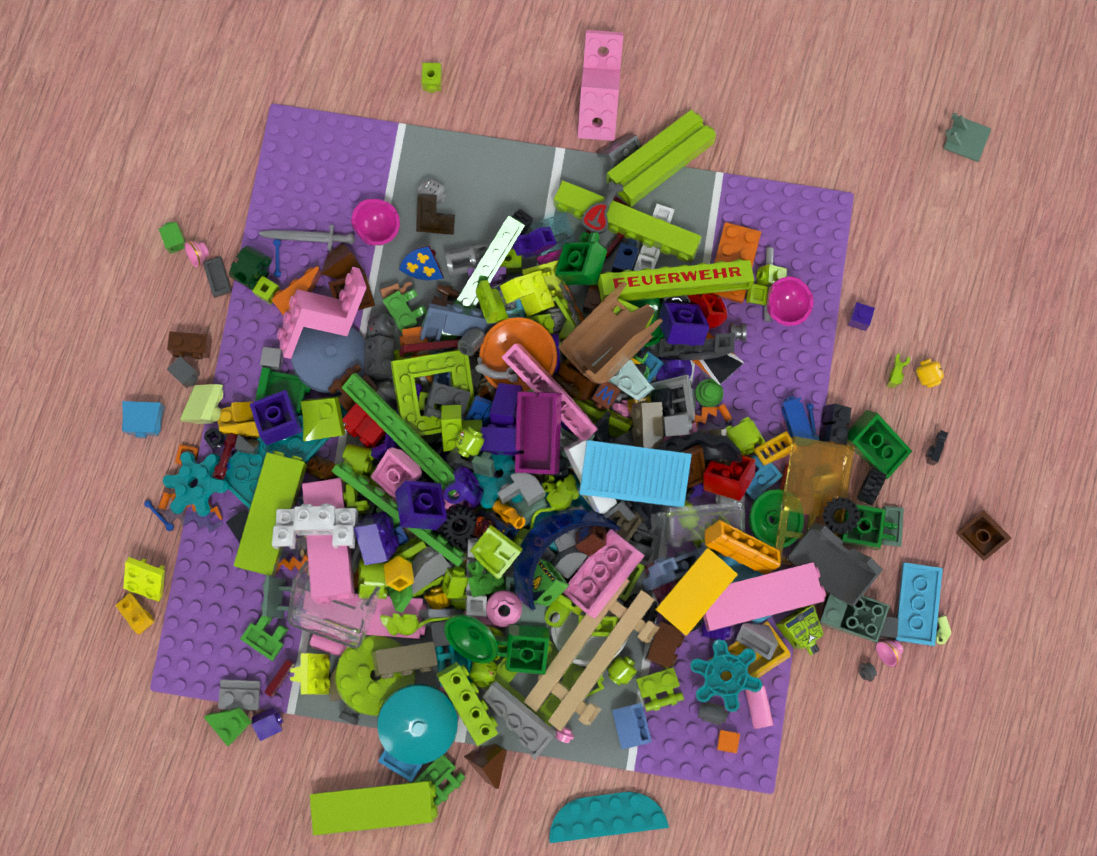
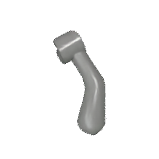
M478 357L479 365L475 367L477 372L494 379H509L511 382L518 380V375L511 367L507 371H495L482 364V358Z

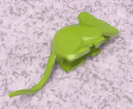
M569 474L564 479V482L559 480L556 484L557 488H553L546 499L551 507L541 508L534 513L528 535L532 532L534 520L539 513L555 510L564 511L570 506L572 499L579 497L576 481L572 474Z
M393 613V617L380 615L382 624L387 628L389 634L393 636L398 633L407 636L412 635L429 622L448 620L450 618H429L419 623L417 615L403 614V616H400V614Z

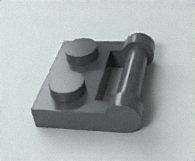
M432 382L424 416L429 418L433 416L441 419V410L434 409V403L461 405L462 421H464L471 392Z

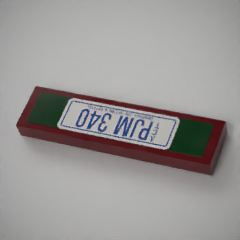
M460 339L405 344L399 350L400 357L428 355L434 352L459 350L457 344Z

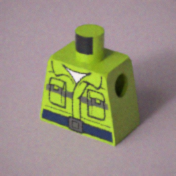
M813 605L799 608L775 624L794 649L806 648L809 655H813L820 650L816 640L823 636V630Z

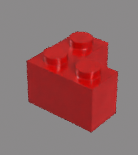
M742 455V462L732 461L730 466L711 461L704 472V491L741 501L755 476V459Z

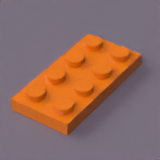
M725 222L714 263L718 261L733 262L742 259L744 261L750 260L752 267L761 231ZM746 290L716 292L714 294L718 298L743 304Z

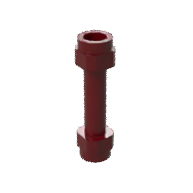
M233 433L227 434L224 442L225 448L219 465L215 467L213 477L224 479L227 472L226 466L232 449L235 447L237 435Z

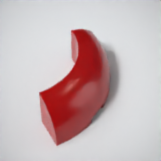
M714 293L686 295L690 299L691 304H699L709 329L718 327L727 319L726 307L722 299L718 298Z

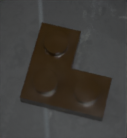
M418 194L416 232L454 235L455 215L437 213V195Z

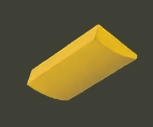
M707 548L656 608V611L687 636L738 574Z
M768 621L762 625L770 627L778 645L771 660L755 652L756 660L748 666L747 671L750 676L756 678L763 676L791 657L790 651ZM738 641L728 647V651L732 655H739L743 650L750 649ZM725 671L720 677L723 681H728L732 678V674Z

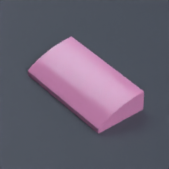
M610 529L607 533V545L588 557L570 580L568 588L563 593L585 613L595 619L645 555Z

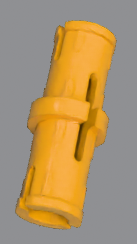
M501 500L494 503L493 510L505 522L511 523L516 529H521L525 525V519L517 514L513 507H508L505 503L502 504Z

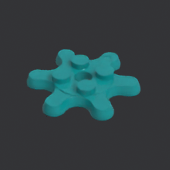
M187 451L181 454L182 467L177 475L170 474L164 476L163 484L168 489H175L176 498L170 504V509L174 514H181L186 506L192 504L195 506L197 514L205 517L211 510L208 502L210 495L213 493H225L228 490L229 484L224 479L213 477L215 467L220 462L219 455L210 454L202 463H197L195 455ZM197 478L198 484L192 488L190 483Z
M479 451L476 456L481 457L482 453ZM492 454L491 458L494 461L495 471L501 469L504 472L500 478L473 473L479 482V487L484 492L483 498L480 501L482 507L486 509L493 507L498 497V492H500L499 489L505 484H513L511 475L516 473L514 456ZM521 494L511 499L514 503H519L523 500Z
M718 639L713 643L714 657L711 660L704 661L696 658L690 663L691 670L694 673L701 674L705 679L704 685L696 692V698L700 702H707L712 696H721L724 699L725 708L729 712H735L740 706L738 695L741 691L749 690L756 693L762 689V681L759 678L750 676L747 671L748 666L756 660V653L752 649H745L739 655H732L728 651L727 643L724 640ZM725 671L732 674V678L728 681H723L720 677Z

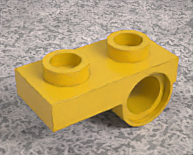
M132 593L127 594L115 605L133 631L139 635L155 622L154 618L142 607Z

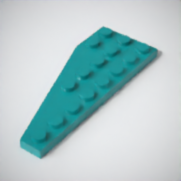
M340 404L342 418H344L348 412ZM300 415L298 418L303 431V415ZM303 432L267 446L259 437L257 440L260 441L257 455L237 451L228 460L230 469L227 470L224 480L229 484L228 489L250 509L267 452L273 453V451L284 453V457L287 458L297 456L303 458V462L307 463L331 437L303 441Z

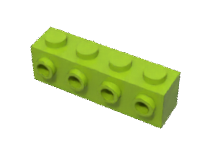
M455 662L436 674L477 746L498 734L495 729L498 725L493 716L489 717L487 715L488 707L483 699H478L476 694L479 691L474 682L469 683L467 679L469 673L464 665L460 667Z

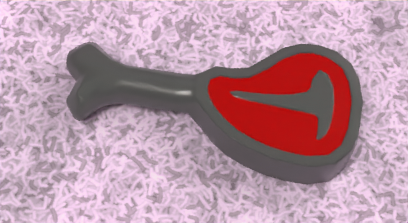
M610 181V191L604 201L596 203L586 210L581 220L586 230L591 233H605L609 224L607 218L609 206L615 195L623 191L622 184H615L613 181Z

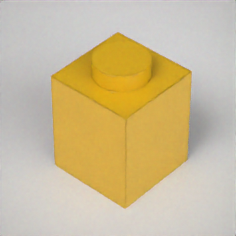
M397 556L383 565L386 585L400 592L414 583L412 563Z

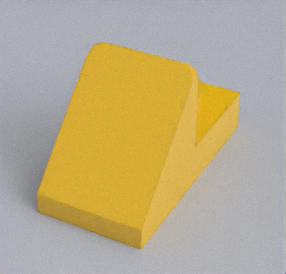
M233 402L231 407L221 409V416L217 420L218 426L255 421L250 407L252 402Z

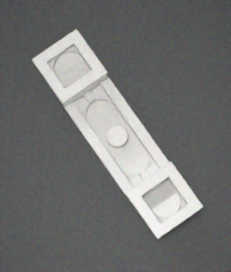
M657 204L653 217L671 223L675 209ZM643 245L633 271H640L644 268L655 269L660 250Z
M478 538L468 539L466 556L467 578L472 577L467 564L478 561L470 551L479 540ZM468 583L465 588L467 595L465 599L466 615L486 617L487 596L482 595L472 598Z

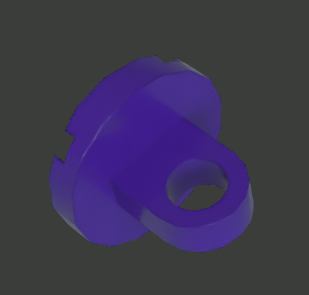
M658 358L664 365L655 375L657 381L688 375L690 379L692 375L690 360Z
M464 466L455 469V480L449 483L444 490L445 500L451 504L460 503L465 499L472 504L480 502L483 498V492L477 488L479 482L475 475L466 467L464 468ZM456 490L459 495L453 497L449 494V491Z

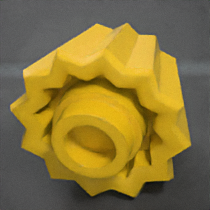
M442 586L432 588L431 592L424 595L431 609H442L450 605V598L446 597Z

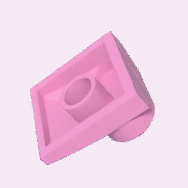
M392 447L387 450L371 478L396 500L395 491L405 480H419L422 471L420 466L404 451Z

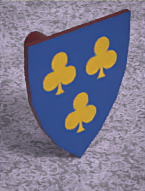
M430 246L420 247L408 253L402 260L399 268L403 273L416 279H444L435 258L436 252L431 250Z

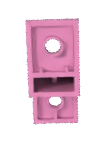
M586 30L578 138L615 141L623 32ZM604 46L607 47L609 51L605 54H602L598 51V49ZM594 118H601L603 122L595 124L592 120Z
M352 267L351 272L347 274L345 279L346 285L344 290L340 291L339 299L296 289L294 296H291L289 301L290 308L284 314V324L277 333L283 357L292 358L303 327L348 336L367 288L359 268Z

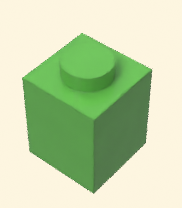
M168 222L159 228L164 245L170 254L185 249L186 241L177 222Z

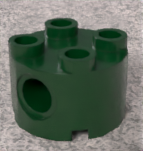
M247 245L238 253L236 257L239 260L237 263L233 261L229 271V276L252 291L262 276L268 277L269 271L267 269L272 262V258Z

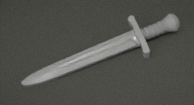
M333 225L329 226V233L277 230L259 233L260 236L270 239L328 243L327 248L329 251H332L334 241L346 242L350 245L355 242V236L352 233L348 235H334L335 228Z

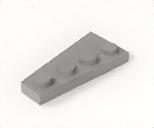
M496 681L484 694L483 698L499 717L502 716L506 720V726L510 731L514 730L520 737L519 742L524 747L527 746L532 752L530 755L535 760L557 732Z

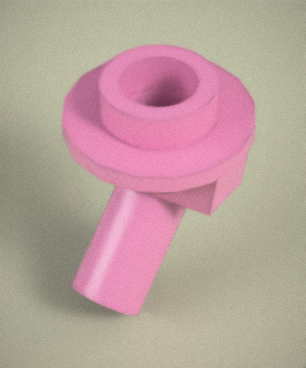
M627 400L613 404V409L616 413L627 418L631 417Z

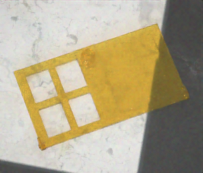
M793 436L775 546L780 551L781 564L793 565L787 559V556H782L785 536L801 539L805 535L804 533L786 531L789 511L809 514L807 532L815 522L816 516L823 517L824 506L827 507L826 503L828 501L832 502L833 498L839 499L838 497L847 498L855 446L839 445ZM838 509L835 512L834 519L836 522L843 523L845 509ZM833 532L838 538H840L841 534Z

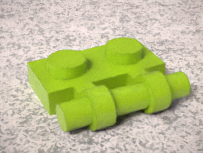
M674 667L636 679L641 697L649 696L651 702L644 704L646 712L660 710V707L669 704L673 706L677 702L684 700L682 692L677 694L673 692V688L680 686ZM667 691L668 697L657 700L656 694Z

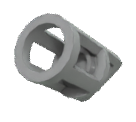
M489 244L445 251L449 276L468 273L469 268H476L481 260L480 254L476 252L487 250ZM469 257L470 262L452 265L451 261Z

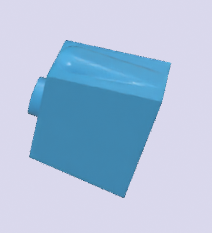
M122 401V431L141 439H145L147 436H159L165 406L159 402Z

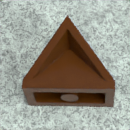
M341 244L328 253L321 274L340 279L346 277L351 272L352 267L359 268L361 273L364 270L353 253L344 244Z
M492 744L464 756L486 783L495 789H499L506 755L505 748L498 744Z

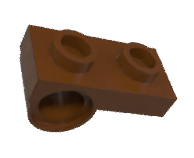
M314 455L307 464L305 472L322 481L339 477L332 472L336 465L332 461Z

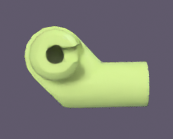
M946 615L938 617L939 629L936 633V643L940 645L945 644L951 635Z

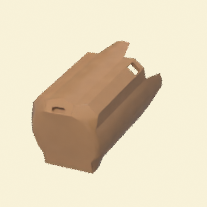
M625 281L611 292L558 347L576 368L593 383L608 382L653 337L651 335L652 332L663 321L658 319L645 328L655 312L649 304L630 313L617 300L627 285ZM619 306L622 310L616 315L613 310ZM606 353V355L593 367L592 364Z

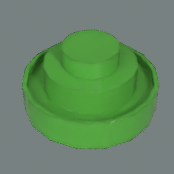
M712 379L700 382L695 391L696 400L703 407L718 406L724 395L722 386Z

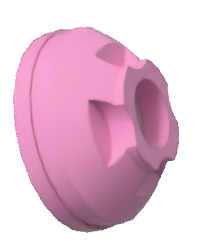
M501 590L495 592L488 599L486 613L490 621L495 625L508 627L509 624H514L519 620L522 614V603L515 593ZM501 605L510 607V613L507 616L499 614L498 609Z

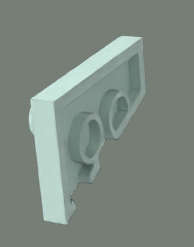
M607 352L604 355H602L598 360H596L592 364V366L594 367L607 354ZM631 359L608 381L638 401L654 389Z

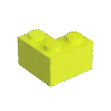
M541 270L514 278L500 285L506 303L521 300L527 317L555 306Z

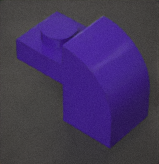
M541 227L529 234L519 235L513 244V248L517 256L523 255L524 258H528L549 250L557 245L551 227Z

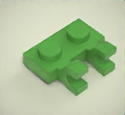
M410 289L402 295L398 290L382 299L401 333L402 329H408L418 324L415 318L427 312L422 305L410 311L406 304L407 301L418 296L414 289Z
M479 561L467 564L472 576L467 578L472 598L506 589L503 575L500 579H497Z
M262 616L257 625L250 623L240 640L271 661H274L285 645L280 640L289 629L279 625L272 636L264 631V629L273 618Z

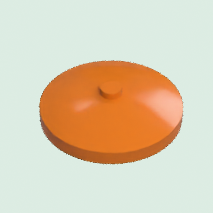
M509 318L493 326L484 337L479 357L482 358V364H485L488 368L500 372L507 371L510 366L501 357L514 344H521L553 376L557 365V348L553 337L541 324L527 318ZM519 375L516 382H511L509 379H494L485 376L488 382L496 389L499 383L522 386L523 392L531 390Z

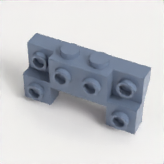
M429 303L420 332V340L424 341L426 337L435 339V342L440 341L442 330L443 333L463 337L468 330L473 328L480 329L484 336H486L488 331L498 323L487 324L484 314L479 308H464L460 304H447V307Z
M705 542L701 543V548L690 553L683 551L676 554V558L669 556L655 560V565L648 568L650 572L647 574L648 578L642 580L646 592L682 579L708 548ZM710 549L717 556L721 554L720 552L714 549Z

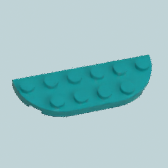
M636 792L604 794L578 798L562 807L552 822L549 841L550 843L657 830L669 828V825L659 805L643 794Z

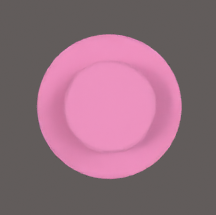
M564 727L562 731H559L557 728L555 729L557 732L555 738L562 742L569 743L574 738L572 730L568 727Z

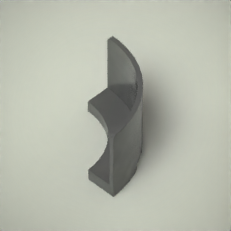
M814 522L787 555V559L795 567L814 562L815 567L817 566L820 572V578H818L820 586H823L826 592L837 599L854 606L883 569L872 557L864 555L854 548L850 551L842 546L844 541L838 538L826 525Z

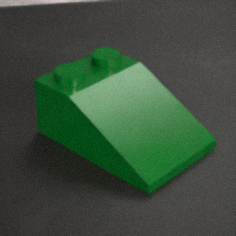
M866 410L849 428L847 445L871 467L887 474V480L912 452L878 413Z

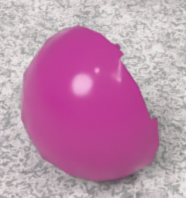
M368 198L360 202L354 209L351 218L352 226L357 235L366 244L371 246H381L392 241L398 234L400 227L399 215L396 209L389 202L380 199Z
M783 277L771 285L767 297V311L769 316L777 323L786 326L798 325L804 322L812 312L814 304L813 294L801 279Z

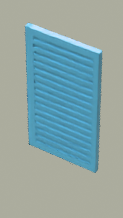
M587 440L579 494L684 507L692 454Z

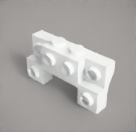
M302 504L301 507H295V509H277L272 546L275 549H279L281 546H289L291 549H295L297 534L298 536L333 535L332 546L334 548H339V546L355 548L354 527L358 522V511L356 508L336 509L331 504H321V506Z

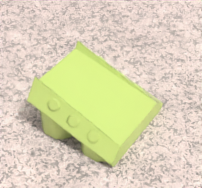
M195 385L180 420L194 424H212L217 421L221 416V409L218 407V403L223 398V385Z

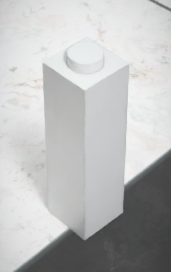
M579 439L563 448L580 483L586 448V440ZM586 495L594 512L606 514L617 504L616 500L612 498Z

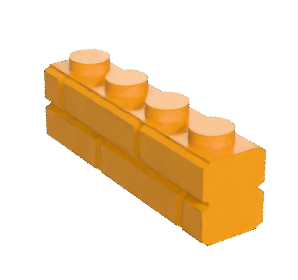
M721 520L705 530V545L708 548L714 549L726 557L729 556L738 563L752 568L754 571L766 575L780 567L781 559L778 549Z

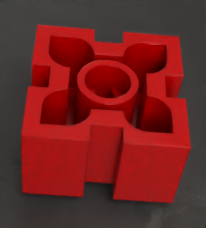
M357 403L342 419L346 432L354 438L356 436L360 437L359 440L367 448L378 447L385 440L386 432Z

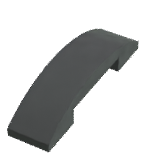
M735 333L716 334V338L705 339L704 345L695 346L686 344L673 345L667 343L666 339H660L659 357L672 360H705L721 357L734 352Z

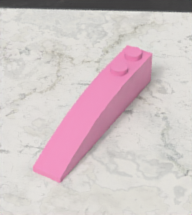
M514 344L501 357L534 392L562 393L561 420L579 439L587 440L598 430L574 400L521 344Z

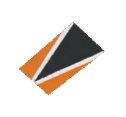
M709 332L707 333L706 339L715 338ZM733 353L712 359L692 360L719 385L744 363Z

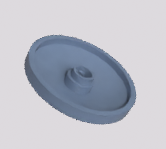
M305 327L301 331L291 358L293 369L297 377L309 388L322 393H331L328 388L333 384L332 382L336 378L342 377L346 373L345 370L349 367L352 368L355 364H358L362 369L357 374L360 377L364 374L365 340L353 327L350 328L348 336Z

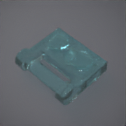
M566 212L530 224L532 231L541 227H551L554 237L567 233L568 238L558 241L557 245L541 253V256L563 248V245L567 242H576Z

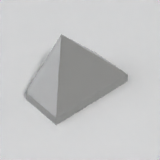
M744 623L736 638L738 642L768 660H771L778 645L768 625Z

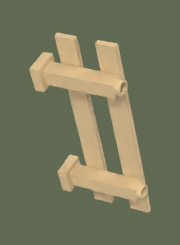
M628 579L624 581L595 619L588 614L585 615L547 668L546 673L539 675L537 684L524 701L537 712L550 693L558 697L562 702L548 722L559 731L563 730L575 712L580 715L578 719L584 725H591L601 711V708L596 704H587L584 701L585 697L633 630L639 633L637 637L640 640L649 643L660 628L654 622H645L642 619L655 601L654 598L643 590L640 591L629 608L617 601L630 582ZM608 611H611L620 618V621L571 690L568 689L559 680Z

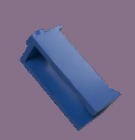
M791 396L784 399L780 408L789 435L796 444V449L811 445L816 440L812 437L813 433L803 403H800L802 398Z

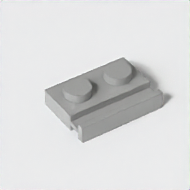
M220 680L218 709L240 707L242 710H259L261 681Z

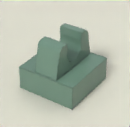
M484 451L481 457L474 456L472 461L474 473L493 478L496 471L494 461L491 458L492 453Z

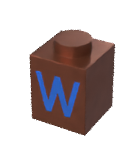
M610 382L602 383L592 398L595 401L593 405L601 410L605 408L609 410L622 390Z
M591 521L576 532L575 547L589 557L607 545V531L594 521Z

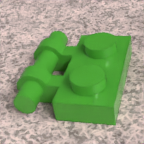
M443 754L414 782L432 780V785L435 784L437 794L434 798V804L438 806L442 801L445 802L449 798L448 795L455 788L458 789L462 785L461 782L466 777L462 772L454 777L451 773L456 766ZM447 778L450 783L441 790L438 786Z

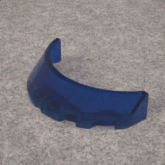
M583 509L561 511L540 521L536 528L530 530L520 545L522 551L515 559L514 585L518 599L531 612L536 609L533 599L534 573L541 556L557 538L571 530L586 526L609 527L615 532L621 527L611 519H606L601 513Z

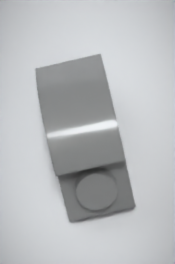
M528 473L512 474L511 481L513 484H505L499 489L500 492H498V497L502 504L521 494L528 507L545 497V491L540 483Z
M574 545L558 552L551 562L562 576L570 579L589 556L579 551Z

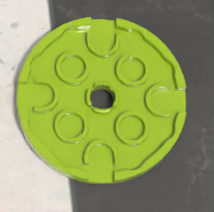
M376 635L363 637L350 644L341 654L336 668L335 682L342 700L352 710L360 714L378 716L384 701L393 692L401 687L414 684L415 670L413 674L401 676V673L393 674L394 677L382 679V676H380L379 681H373L370 677L371 671L374 670L372 653L377 650L402 647L395 640Z

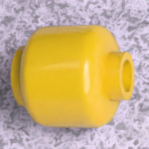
M929 358L921 361L920 366L916 368L921 385L930 388L942 383L941 380L944 378V373L938 361H932Z

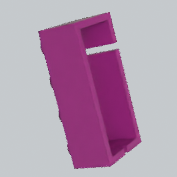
M517 393L516 450H524V453L515 455L516 473H559L562 393Z

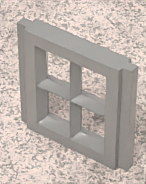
M688 375L650 383L654 388L653 390L683 387L685 397L672 400V404L685 401L687 411L674 414L672 406V409H669L670 416L688 415V419H691V421L695 420L692 390ZM650 392V393H648V394L646 395V397H649V396H650V401H651V392Z

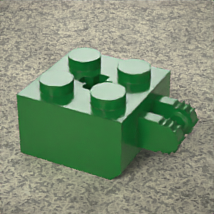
M582 232L578 242H567L563 245L554 274L567 285H597L607 254V249L599 244L598 232H592L590 235L589 233Z
M855 504L860 512V522L857 523V528H853L854 531L847 532L848 534L841 533L839 536L844 541L842 545L877 551L881 549L882 540L896 541V536L883 534V528L895 530L898 528V525L884 522L885 509ZM843 509L841 523L845 522L849 517L846 509ZM861 523H863V527H866L863 531L859 528Z
M509 624L508 636H495L498 645L507 646L498 647L497 656L506 657V670L534 674L546 673L549 627Z

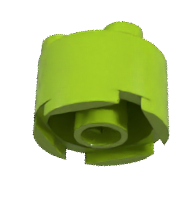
M749 417L742 419L735 427H726L728 438L740 449L741 455L748 456L754 452L753 449H755L756 445L759 444L760 446L765 443L754 421L750 420Z
M347 444L342 456L344 458L343 463L349 464L353 467V471L356 474L363 475L369 480V474L375 464H372L374 460L371 456L372 449Z
M360 559L358 598L387 599L386 587L388 585H386L383 565L388 561L365 565L364 560Z

